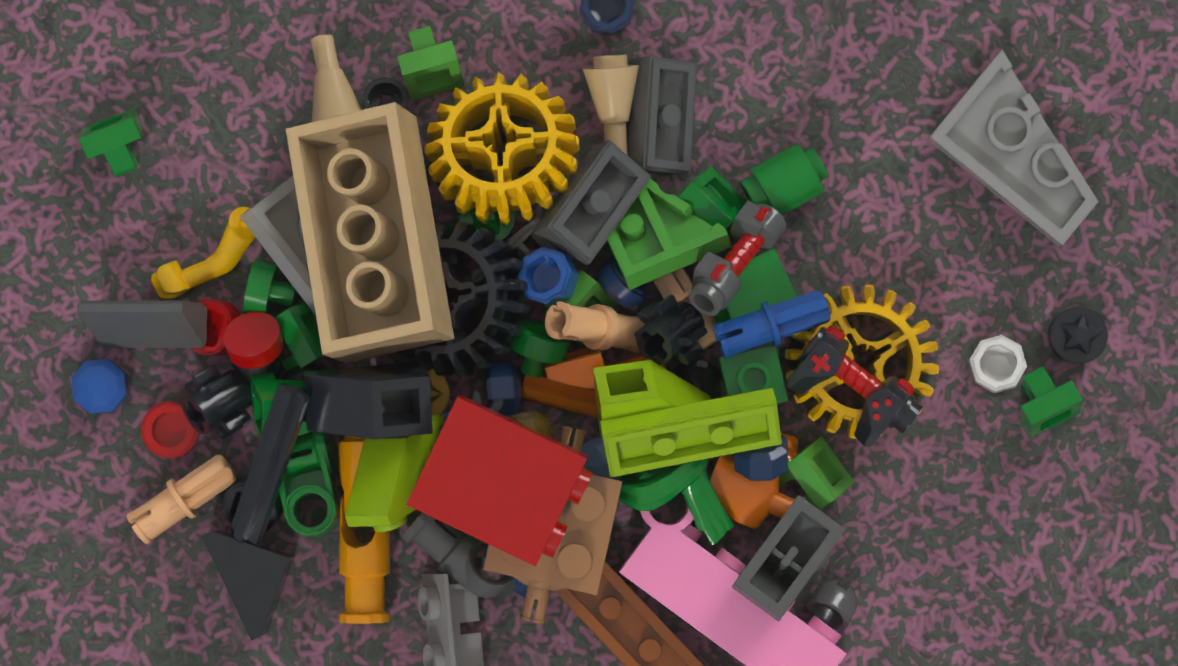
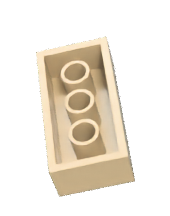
M396 102L286 128L322 355L343 363H349L454 339L417 117Z

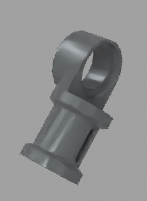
M424 513L417 517L401 537L406 543L415 542L439 563L438 571L442 574L448 573L464 588L478 597H495L514 578L500 574V579L490 580L483 577L476 568L475 558H486L489 544Z

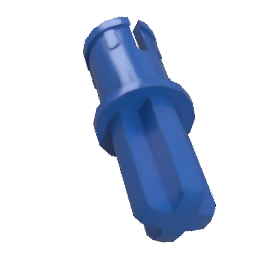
M813 291L769 306L767 301L760 303V310L712 325L716 340L721 343V346H719L723 358L726 359L731 355L772 342L774 346L781 345V338L828 323L830 321V310L822 292Z

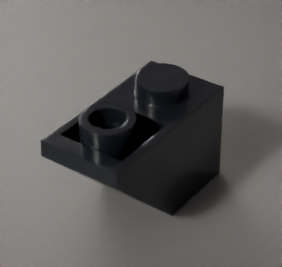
M418 362L303 372L304 389L310 399L305 413L306 429L308 431L371 439L433 434L430 376Z

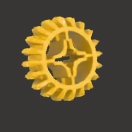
M498 71L494 78V85L485 87L483 81L475 76L472 82L474 92L467 94L455 87L452 95L456 105L451 106L439 103L437 113L441 122L429 123L427 132L432 142L427 143L424 150L427 160L432 162L428 168L430 178L435 183H441L438 189L444 200L449 201L456 198V209L462 215L475 207L478 221L484 224L494 211L498 212L500 222L507 226L511 220V212L520 210L522 217L530 221L533 217L531 205L537 202L541 207L549 210L553 205L552 196L549 191L565 193L569 186L564 175L576 174L578 168L577 160L572 155L580 151V142L578 136L572 134L576 130L575 119L571 114H564L566 110L565 103L559 95L549 98L548 87L543 82L529 90L528 80L521 73L512 85H506L504 75ZM510 116L525 118L539 126L543 132H534L533 127H519L511 121ZM489 119L483 127L471 131L475 126ZM502 132H505L507 140L506 152H503V165L500 166L497 154L499 152V145H502ZM460 165H472L473 170H487L493 174L494 183L471 176ZM536 166L526 175L516 179L518 173L524 168Z
M865 285L863 287L861 302H855L854 293L850 286L842 287L840 289L842 305L839 307L836 306L829 294H824L830 310V321L811 328L809 332L805 330L790 335L793 339L804 343L803 349L793 348L784 351L785 359L801 361L798 359L800 354L823 326L827 329L829 326H833L845 334V339L849 342L846 355L851 360L854 359L851 349L855 346H861V353L866 352L868 349L873 352L883 346L886 347V350L875 356V360L869 364V370L872 375L881 382L885 380L883 366L886 360L903 347L907 356V369L904 379L913 386L915 393L926 397L932 396L934 389L929 384L920 382L919 378L921 374L935 375L939 373V365L922 363V354L938 350L937 342L929 341L919 345L916 335L926 332L930 328L929 322L923 320L910 327L905 320L914 313L916 306L909 302L901 307L898 313L894 312L891 308L896 301L897 293L892 290L884 294L880 305L874 303L875 289L873 285ZM867 315L878 318L888 324L895 333L878 342H869L863 339L855 328H851L846 316ZM793 371L785 374L786 381H788ZM834 375L813 386L803 394L796 393L793 395V400L796 404L805 402L810 397H813L817 402L807 414L809 420L816 421L826 410L832 414L827 422V432L836 433L840 428L842 420L845 419L849 420L848 437L857 439L854 433L863 410L846 407L835 401L827 393V391L844 383L843 380Z

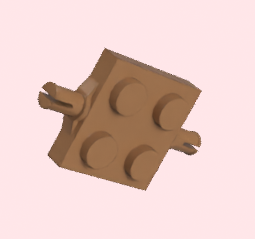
M562 425L561 443L569 446L573 427ZM576 429L572 448L580 452L582 451L584 437L587 433L586 430ZM593 473L579 504L577 505L567 500L560 514L558 522L568 527L554 557L551 558L541 554L536 567L491 545L488 546L483 570L512 576L523 584L528 585L520 619L530 622L534 601L538 600L533 623L544 624L550 591L570 589L593 595L598 594L623 480Z

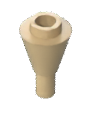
M319 35L312 38L311 43L317 73L314 80L311 122L362 110L343 70L339 68L333 36Z
M627 54L594 56V67L583 68V72L599 121L604 127V142L612 141L628 155L626 122L629 121L639 65H628Z

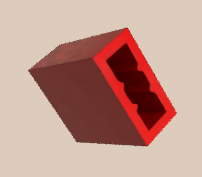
M460 395L456 398L406 505L536 567L541 554L551 558L554 557L568 527L558 522L560 514L567 500L577 505L579 504L593 472L583 468L588 458L587 454Z

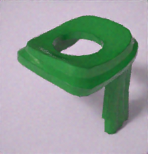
M709 459L627 474L620 478L623 481L618 500L639 511L654 510L682 492L698 531L704 532L711 545L716 544L728 530L734 527L709 481L705 468Z

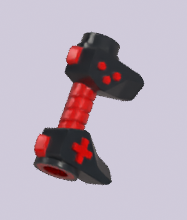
M822 326L800 354L798 359L801 362L787 381L788 389L798 394H803L813 386L835 375L857 393L862 394L866 399L854 433L863 446H872L887 427L890 429L894 427L900 433H903L923 408L920 403L914 400L913 386L905 379L901 378L898 380L894 376L881 382L846 355L849 342L845 339V334L841 330L833 326L827 329Z

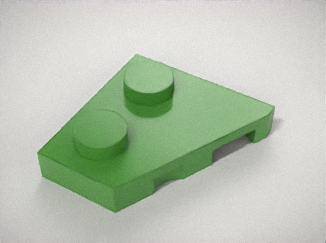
M649 179L607 239L629 290L700 261L708 251L716 254L732 247L725 227L718 223L712 226L693 213L690 204L676 195L662 192L658 183Z

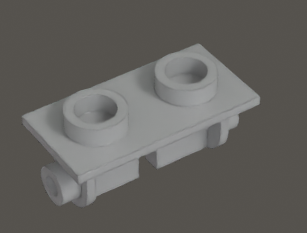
M448 573L422 574L423 587L418 592V609L421 618L427 623L428 644L423 649V665L484 666L481 632L461 634L460 623L480 621L478 596L469 592Z

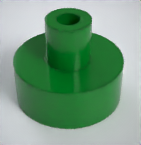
M257 258L254 260L245 291L244 314L248 312L270 314L273 303L293 307L297 291L291 283L278 281L279 267L275 262Z
M519 320L516 322L517 325L521 326L523 332L520 337L512 336L510 347L516 353L524 356L520 370L522 373L540 378L543 376L546 363L558 364L565 361L571 340L551 338L547 334L545 322L536 320Z

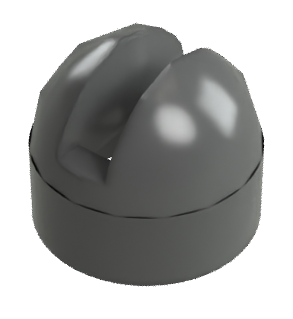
M839 579L824 581L815 589L807 603V609L812 617L815 615L833 629H845L857 608V596L854 588L849 586L846 591L838 586Z

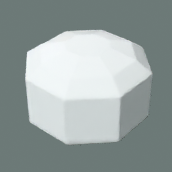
M1003 335L981 340L969 361L975 383L993 393L1015 388L1027 368L1021 345Z

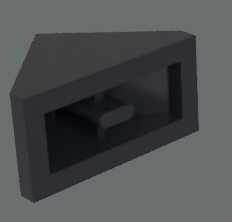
M221 530L211 531L203 535L202 538L251 641L268 633L295 556L261 544L240 543L234 539L233 534Z

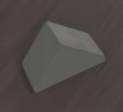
M798 495L734 582L732 588L779 622L846 529Z

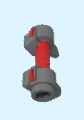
M746 202L736 215L731 226L730 235L736 242L724 259L708 251L702 260L698 262L694 270L692 288L689 293V304L708 316H715L720 310L728 306L741 288L740 280L738 279L740 274L759 250H770L786 230V222L776 209L766 204Z

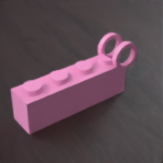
M688 505L684 515L678 521L668 524L655 520L650 511H640L642 518L650 528L620 567L619 573L746 666H838L847 653L835 644L842 635L815 615L808 624L803 622L789 611L795 601L778 622L732 588V585L746 565L722 547L714 556L697 544L703 533L690 524L694 518Z

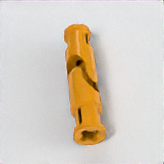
M344 435V439L338 442V471L341 486L344 490L340 501L339 574L345 576V611L339 614V623L391 622V613L385 611V576L390 574V531L375 532L372 540L367 545H364L357 540L353 527H348L345 513L364 439L366 438Z

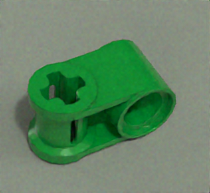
M312 431L297 437L291 456L310 451L312 453L289 460L279 493L288 525L295 532L302 535L322 537L330 533L338 525L340 501L333 476L334 464L327 434ZM310 495H320L327 504L325 520L315 527L306 526L299 517V506Z

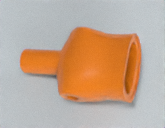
M733 455L719 456L710 483L726 513L734 521L756 529L760 527L770 514L782 518L795 501L794 498L779 493L780 476L772 481H751L734 470Z

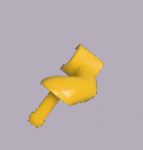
M238 207L231 212L218 248L206 260L183 270L177 260L160 266L157 272L151 276V282L158 296L163 300H172L195 286L228 274L233 270L255 239L254 234L240 218L250 208Z

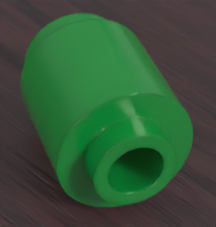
M795 143L749 169L751 175L739 182L748 201L755 204L769 205L783 216L823 194L824 189L821 181L829 176L820 157L813 148L803 151L800 145Z

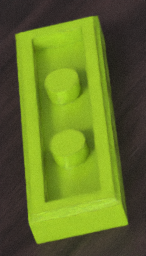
M773 388L600 421L610 478L782 444L777 401Z

